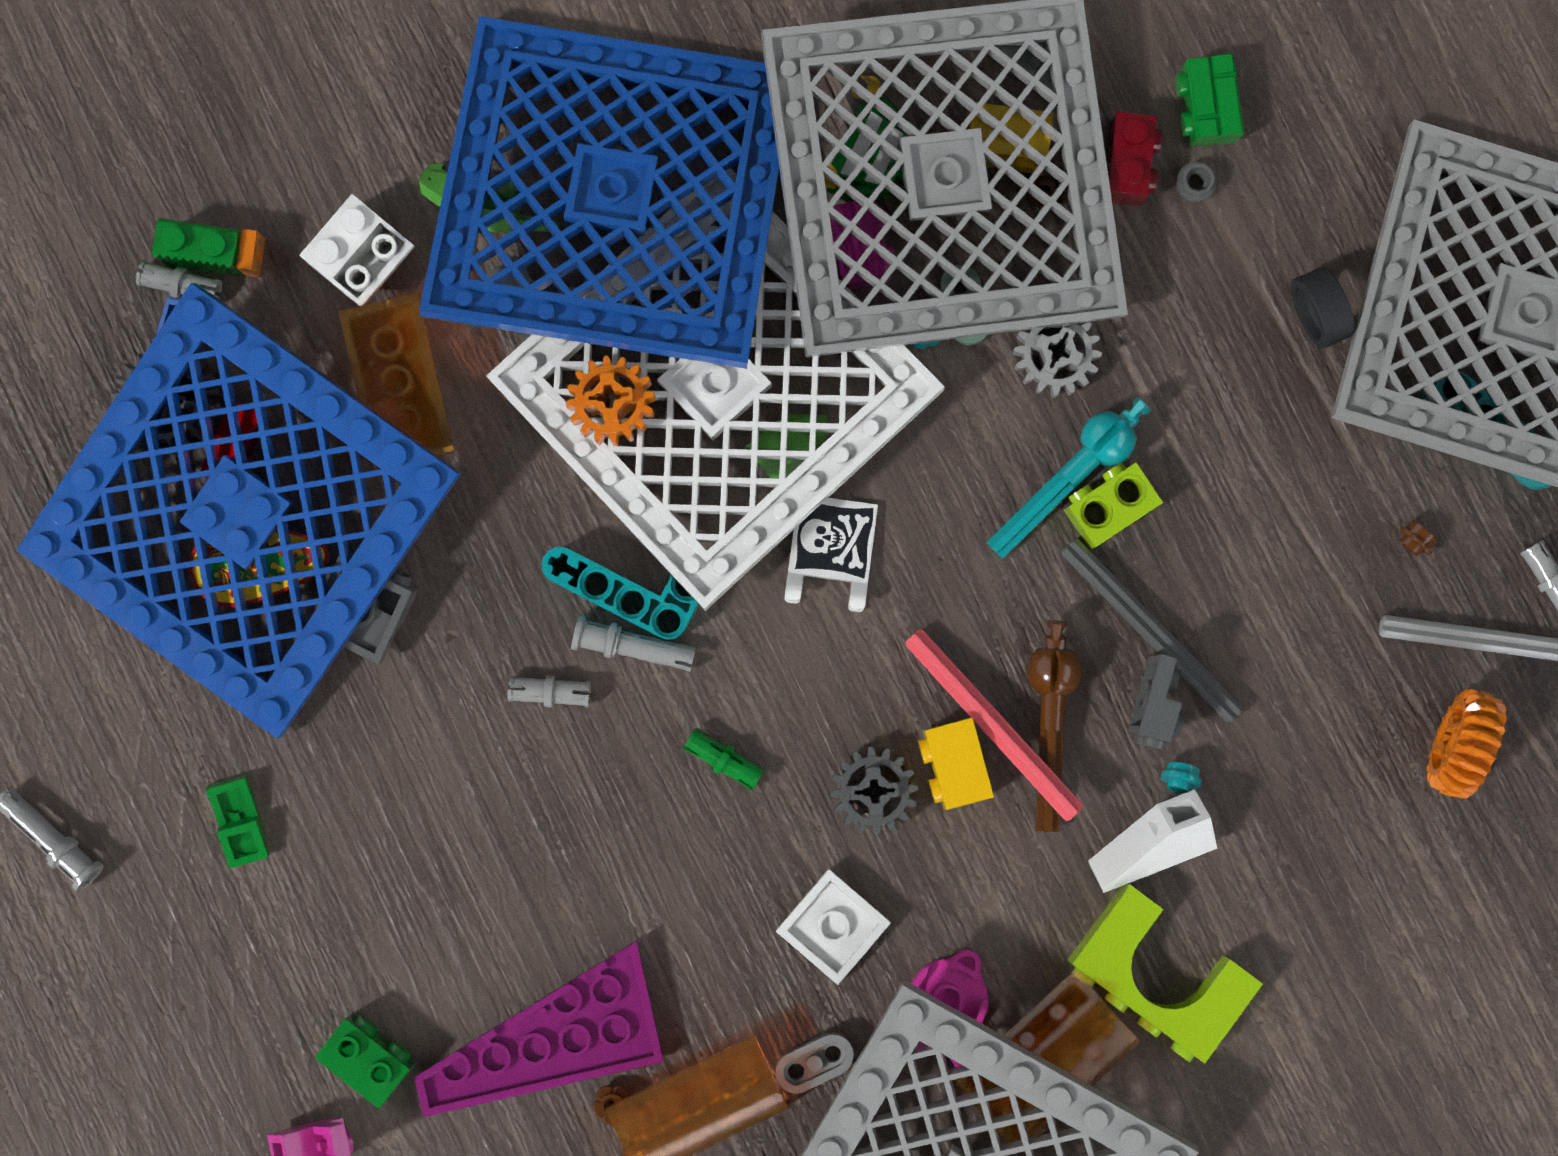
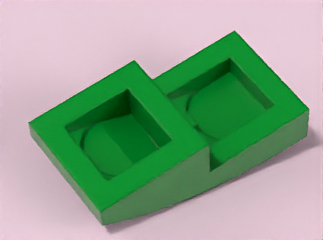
M248 774L208 784L206 792L219 825L217 835L229 868L269 858L270 853Z

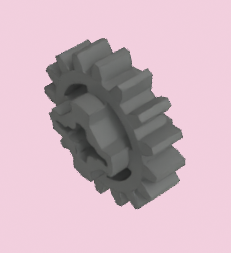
M868 747L867 757L864 758L856 750L853 751L854 762L850 765L841 760L839 764L845 771L842 776L832 775L831 778L840 784L839 789L830 791L831 797L840 798L841 803L833 808L836 813L843 811L848 813L843 822L846 826L850 825L854 820L859 822L858 832L861 834L866 830L867 825L872 826L875 835H880L881 825L884 824L892 832L895 831L894 820L899 817L907 822L909 818L903 811L906 806L916 807L917 804L908 798L909 793L918 790L917 785L908 784L907 781L914 774L913 769L902 771L900 767L904 762V758L900 756L892 762L889 760L890 750L886 748L880 757L876 756L873 747ZM880 764L889 767L897 775L899 782H888L881 776ZM864 765V777L858 784L847 785L851 775ZM876 779L879 786L886 789L893 788L892 791H885L884 794H879L877 802H871V798L868 795H863L862 793L854 794L855 791L869 787L870 780ZM900 797L895 809L883 816V807L890 798ZM848 800H860L867 806L868 818L855 812Z

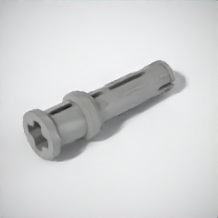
M584 615L578 616L571 644L572 650L577 651L581 647L602 652L606 658L615 657L618 654L676 667L688 672L691 671L696 650L695 646L622 630V626H618V623L612 622L609 626L588 621Z
M13 787L7 788L6 792L3 791L0 794V812L47 855V864L52 869L57 867L73 882L72 888L75 891H82L101 873L104 865L100 861L94 862L78 847L79 842L74 837L63 836L33 806L24 800Z

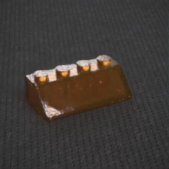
M415 293L338 311L358 399L440 458L455 452L425 318L420 316L421 301L419 294ZM373 464L374 470H380L378 466Z

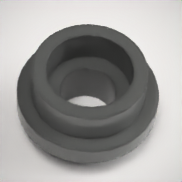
M1190 162L1181 168L1176 177V188L1179 194L1191 202H1201L1209 198L1217 184L1213 169L1203 162ZM1198 177L1202 181V188H1192L1189 184V178Z

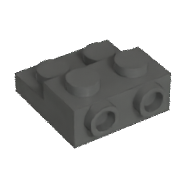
M340 556L338 557L335 565H341ZM396 569L344 648L376 664L383 662L399 626L404 624L420 589L411 584L413 580L411 575ZM342 571L330 574L327 581L328 592ZM317 604V605H316L314 612L316 611V609L318 608V606H319L320 604Z
M1164 654L1148 656L1127 734L1137 736L1135 742L1137 745L1166 751L1167 744L1171 743L1173 736L1179 737L1185 720V714L1180 712L1182 703L1166 699L1168 692L1174 693L1179 681L1180 669L1175 668L1177 658Z

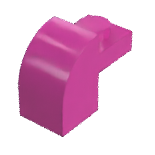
M343 1117L306 1123L267 1134L271 1156H351L353 1151L352 1136L349 1130L345 1128Z

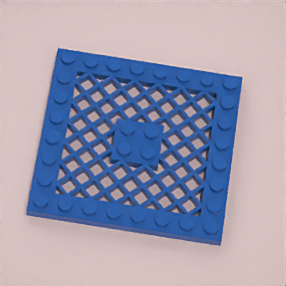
M479 16L419 309L420 316L747 369L779 172L765 63ZM543 71L557 74L548 79ZM532 73L540 85L524 93L517 84V81ZM582 77L597 80L588 85ZM571 79L580 91L565 100L556 88ZM623 84L634 85L637 87L628 92L626 88L623 86ZM611 85L619 98L604 106L596 94ZM509 88L517 99L505 106L507 90ZM662 90L677 93L667 98ZM650 92L659 104L644 113L636 100ZM549 94L557 106L541 115L533 103ZM702 97L713 98L716 100H714L710 104H707ZM690 98L699 111L684 119L675 107ZM588 100L596 110V113L581 121L572 109ZM741 103L749 104L748 111L744 108V106ZM729 105L738 118L724 126L715 113ZM628 107L636 119L621 128L613 115ZM525 108L533 121L518 130L509 118ZM667 113L676 126L661 134L652 122ZM565 115L573 127L558 136L549 124ZM707 120L716 132L701 141L692 128ZM604 121L613 134L598 143L589 130ZM502 124L510 135L497 143ZM745 126L741 147L732 134ZM644 128L653 140L638 149L629 137ZM542 130L550 142L534 151L526 139ZM683 134L693 147L678 156L669 143ZM581 136L587 145L578 143L574 157L566 145ZM723 141L732 154L718 162L709 149ZM621 143L627 151L611 148ZM518 144L527 157L510 166L502 154ZM661 149L670 162L657 169L658 156L651 154ZM558 151L566 161V164L551 173L542 160ZM701 156L709 166V169L695 177L686 164ZM495 160L503 172L490 179L493 161ZM739 162L736 183H734L726 173V170ZM534 166L543 179L527 188L519 178V175ZM677 170L686 181V184L671 192L663 182V179ZM572 174L567 194L559 184V181ZM717 177L727 190L712 199L702 186ZM511 181L519 194L503 203L495 190ZM653 186H655L663 199L650 207ZM551 187L560 200L544 210L535 197ZM694 192L704 205L688 214L679 201ZM487 196L496 209L483 216ZM733 199L730 219L728 220L719 207ZM528 203L536 216L520 225L511 212ZM671 207L680 218V221L665 229L656 216ZM565 211L564 224L571 226L561 232L552 221V218ZM711 213L721 227L706 236L696 222ZM504 218L512 231L496 241L487 228ZM648 222L657 236L642 245L635 235L645 237ZM544 224L553 237L537 247L527 234ZM595 229L612 232L601 238ZM688 229L697 242L682 251L673 240V237ZM584 231L594 244L577 253L568 240ZM480 233L489 246L475 254ZM727 235L724 256L722 257L713 244ZM624 237L634 251L618 260L609 249V246ZM521 240L529 253L513 263L504 249ZM665 244L674 257L659 267L649 253ZM560 246L570 259L553 269L544 256ZM705 251L715 264L699 273L690 262V259ZM601 253L610 266L594 276L585 262ZM496 255L506 268L489 278L479 265ZM641 259L651 273L635 282L626 271V268ZM537 261L546 275L530 285L521 274V271ZM682 266L691 280L676 289L666 275ZM577 268L586 279V282L570 291L561 278ZM472 271L479 280L470 279ZM721 272L716 295L707 284V281ZM618 275L627 288L611 298L602 284ZM513 277L520 287L503 285L502 283ZM658 281L668 295L652 305L642 291ZM554 284L561 294L542 290ZM699 288L708 302L693 311L683 297ZM594 290L601 300L584 298L583 296ZM635 297L642 307L623 303ZM675 303L682 313L664 310ZM714 310L713 318L704 317Z
M190 283L16 551L265 731L279 739L286 733L461 475V472L200 285ZM205 343L214 349L200 353ZM216 357L220 379L204 382L200 360ZM228 360L248 374L231 377ZM190 368L193 384L178 386ZM249 380L254 403L237 405L233 383ZM261 383L281 398L264 401ZM222 385L226 408L209 410L205 388ZM194 390L198 413L182 415L178 393ZM168 401L171 417L156 420ZM283 404L287 426L270 429L266 407ZM294 407L314 422L297 424ZM255 409L259 431L242 434L238 412ZM227 414L231 436L215 439L211 417ZM200 419L204 441L187 444L183 422ZM172 424L176 446L160 449L156 426ZM316 428L320 450L303 453L299 430ZM327 431L346 443L347 446L330 448ZM288 433L292 455L275 458L271 435ZM146 435L149 451L134 453ZM260 438L264 460L248 463L243 440ZM233 442L236 459L230 455H223L219 461L216 445ZM205 447L209 470L193 472L189 450ZM349 451L353 474L336 477L332 454ZM177 452L182 475L165 477L161 455ZM360 454L378 466L380 470L363 472ZM321 456L325 479L308 482L304 459ZM150 457L154 480L138 482L134 460ZM293 461L298 484L281 487L276 464ZM266 466L269 483L250 469ZM124 468L127 484L112 487ZM383 475L387 498L369 501L365 478ZM210 476L197 495L194 478ZM394 479L401 483L397 491L395 489ZM355 480L359 503L341 506L337 483ZM183 481L187 503L171 506L167 483ZM155 485L160 508L144 511L140 488ZM327 485L331 508L313 510L309 488ZM128 490L132 513L117 515L112 493ZM299 490L303 512L286 515L295 502L282 492ZM102 502L105 517L90 520ZM387 504L373 525L370 507ZM188 509L180 523L192 532L176 534L172 512ZM360 509L364 531L346 534L342 512ZM332 513L336 536L319 539L315 516ZM161 514L165 536L149 539L145 516ZM133 518L138 541L122 543L118 521ZM304 518L308 541L291 544L287 521ZM106 523L110 546L95 548L91 526ZM276 529H278L280 546L264 548ZM79 536H81L82 543L77 540ZM194 537L198 560L182 562L178 540ZM364 538L351 558L348 540ZM166 542L170 564L155 567L151 544ZM206 542L224 555L209 558ZM337 542L341 565L324 567L320 545ZM139 547L143 569L127 571L123 549ZM310 547L314 569L297 572L293 550ZM112 551L114 566L97 554ZM282 552L286 574L269 577L265 554ZM227 561L231 583L214 586L210 564ZM255 562L258 579L242 581L239 565L244 569H249ZM199 566L203 588L187 590L183 568ZM172 570L176 592L160 595L156 573ZM342 571L328 592L326 573ZM144 575L147 590L130 579V577ZM315 575L319 597L302 600L298 578ZM287 580L291 602L274 605L271 583ZM260 585L264 607L247 609L243 587ZM232 589L236 611L220 614L216 592ZM205 594L209 616L192 618L189 597ZM177 599L180 614L162 601ZM320 604L306 624L303 607ZM293 608L297 630L280 633L276 611ZM265 613L269 635L252 637L249 616ZM238 618L241 640L225 642L221 620ZM210 622L213 638L196 625ZM297 637L284 657L281 640ZM271 642L274 663L258 666L254 644ZM243 646L246 662L228 648ZM275 670L270 679L261 673Z

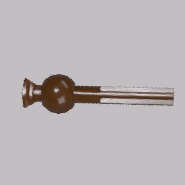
M1047 620L1046 626L1050 629V635L1046 636V647L1038 648L1034 651L1028 660L1026 672L1028 682L1033 690L1041 693L1039 757L1062 781L1066 695L1073 693L1080 685L1083 667L1077 653L1072 649H1066V637L1062 633L1067 627V621ZM1037 791L1035 830L1060 832V815Z

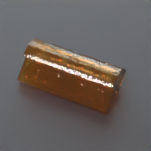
M1075 970L1004 1035V1037L1091 1086H1094L1140 1043L1138 1038ZM972 1075L959 1078L954 1082L964 1095L977 1092ZM981 1076L985 1090L999 1087L997 1084ZM1009 1096L988 1101L993 1117L1014 1112ZM1018 1097L1021 1110L1036 1107ZM973 1104L975 1108L984 1116L981 1104ZM1046 1117L1025 1122L1029 1138L1039 1136L1049 1128ZM1017 1124L996 1128L1008 1143L1022 1140Z
M752 1035L607 1106L605 1111L623 1147L622 1152L624 1156H694L790 1109V1103L782 1087L777 1082L776 1074L773 1068H770L755 1035Z

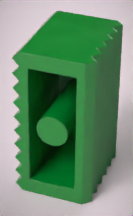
M164 218L157 220L152 254L166 266L171 264L175 268L180 266L183 268L188 267L190 270L193 268L198 271L203 269L206 272L211 270L214 274L220 272L222 275L224 273L230 276L235 274L237 277L243 274L236 267L241 234L239 230Z

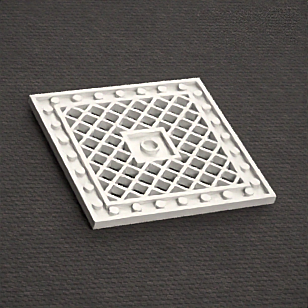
M729 168L726 170V173L736 183L737 174ZM717 177L702 186L712 199L727 190ZM694 192L679 201L688 214L704 205ZM733 199L719 207L728 220L730 219ZM672 208L659 219V222L665 229L680 221V218ZM773 211L755 320H757L756 337H752L750 346L756 347L755 365L749 359L747 369L682 358L677 361L676 357L670 356L669 363H648L649 353L641 352L640 363L627 362L628 370L636 364L640 366L642 370L640 378L646 377L648 372L664 373L657 379V382L665 391L651 392H654L656 400L667 401L666 419H645L643 417L642 420L646 428L666 429L665 447H644L645 432L638 429L636 447L613 446L609 437L608 446L604 441L601 445H598L594 440V432L586 438L581 435L580 429L584 423L573 425L570 417L575 411L568 410L563 398H575V396L570 394L568 389H562L563 370H579L585 374L590 372L588 361L592 360V344L532 334L486 375L491 383L705 611L944 391V386L904 345L851 352L866 368H848V352L841 353V367H819V356H813L812 367L790 366L791 348H804V341L802 338H791L792 320L801 321L800 312L792 310L793 293L797 297L788 226ZM711 213L696 222L706 236L721 227L717 226L718 222ZM650 227L645 232V237L640 236L638 240L643 245L657 236V234ZM688 229L673 237V240L682 251L697 242ZM665 244L649 253L659 267L674 257ZM629 246L617 259L620 260L634 251L633 248ZM705 251L690 259L691 263L702 264V272L709 268V264H715ZM641 259L626 268V271L635 282L651 273ZM681 266L673 270V280H670L676 289L688 282L680 280ZM766 266L783 283L765 282ZM618 275L602 284L611 298L627 288ZM658 281L642 291L650 302L652 290H664ZM707 281V284L713 291H718L719 281ZM845 286L844 289H845L847 292H849L851 295H853L855 298H857V297ZM594 290L583 296L584 298L601 300ZM702 292L700 297V306L708 302L707 298L703 295ZM765 292L786 293V310H764ZM632 297L623 304L630 305L636 298ZM841 298L842 309L853 308ZM675 303L672 304V308L664 310L682 313ZM714 310L704 317L713 318ZM763 320H785V338H763ZM584 346V361H568ZM613 347L611 363L612 365H617L620 359V348ZM762 347L784 348V366H762ZM594 362L597 367L603 366V362ZM553 374L554 388L546 381ZM765 375L783 376L782 394H765L772 387V383ZM790 376H812L811 395L789 394ZM818 376L841 377L840 395H818ZM847 377L869 378V396H846ZM876 379L884 386L877 395H875ZM615 394L608 395L610 408L613 407L614 400L617 399ZM675 402L692 420H674ZM760 403H782L781 422H759ZM789 404H811L810 423L788 422ZM817 404L840 405L839 424L817 423ZM753 405V421H735ZM846 405H865L845 423ZM589 417L595 423L605 426L603 418ZM623 418L622 423L629 418ZM673 429H695L694 448H673ZM702 430L712 441L723 432V449L701 448ZM730 430L752 431L751 450L730 449ZM759 431H781L780 450H758ZM788 432H810L809 451H787ZM816 432L834 433L816 450ZM617 455L636 456L635 474ZM644 456L665 457L664 476L643 475ZM672 457H693V476H671ZM701 457L722 458L721 477H700ZM729 458L751 459L750 478L729 477ZM758 459H780L779 479L757 478ZM787 460H805L786 477ZM644 484L663 485V504ZM671 485H692L691 505L670 504ZM699 486H721L720 506L699 505ZM728 486L750 487L749 506H727ZM757 487H774L756 505ZM671 513L691 514L690 533ZM698 514H720L719 534H697ZM727 515H745L726 533ZM699 542L715 544L706 551Z

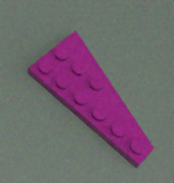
M638 940L417 1074L414 1078L423 1118L664 1062Z

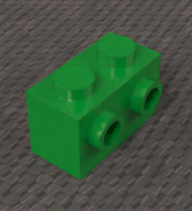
M351 1014L343 1020L314 1058L380 1109L416 1063L409 1059L412 1054L405 1046L396 1040H392L389 1043L377 1033L379 1027L371 1019L362 1014L358 1018Z

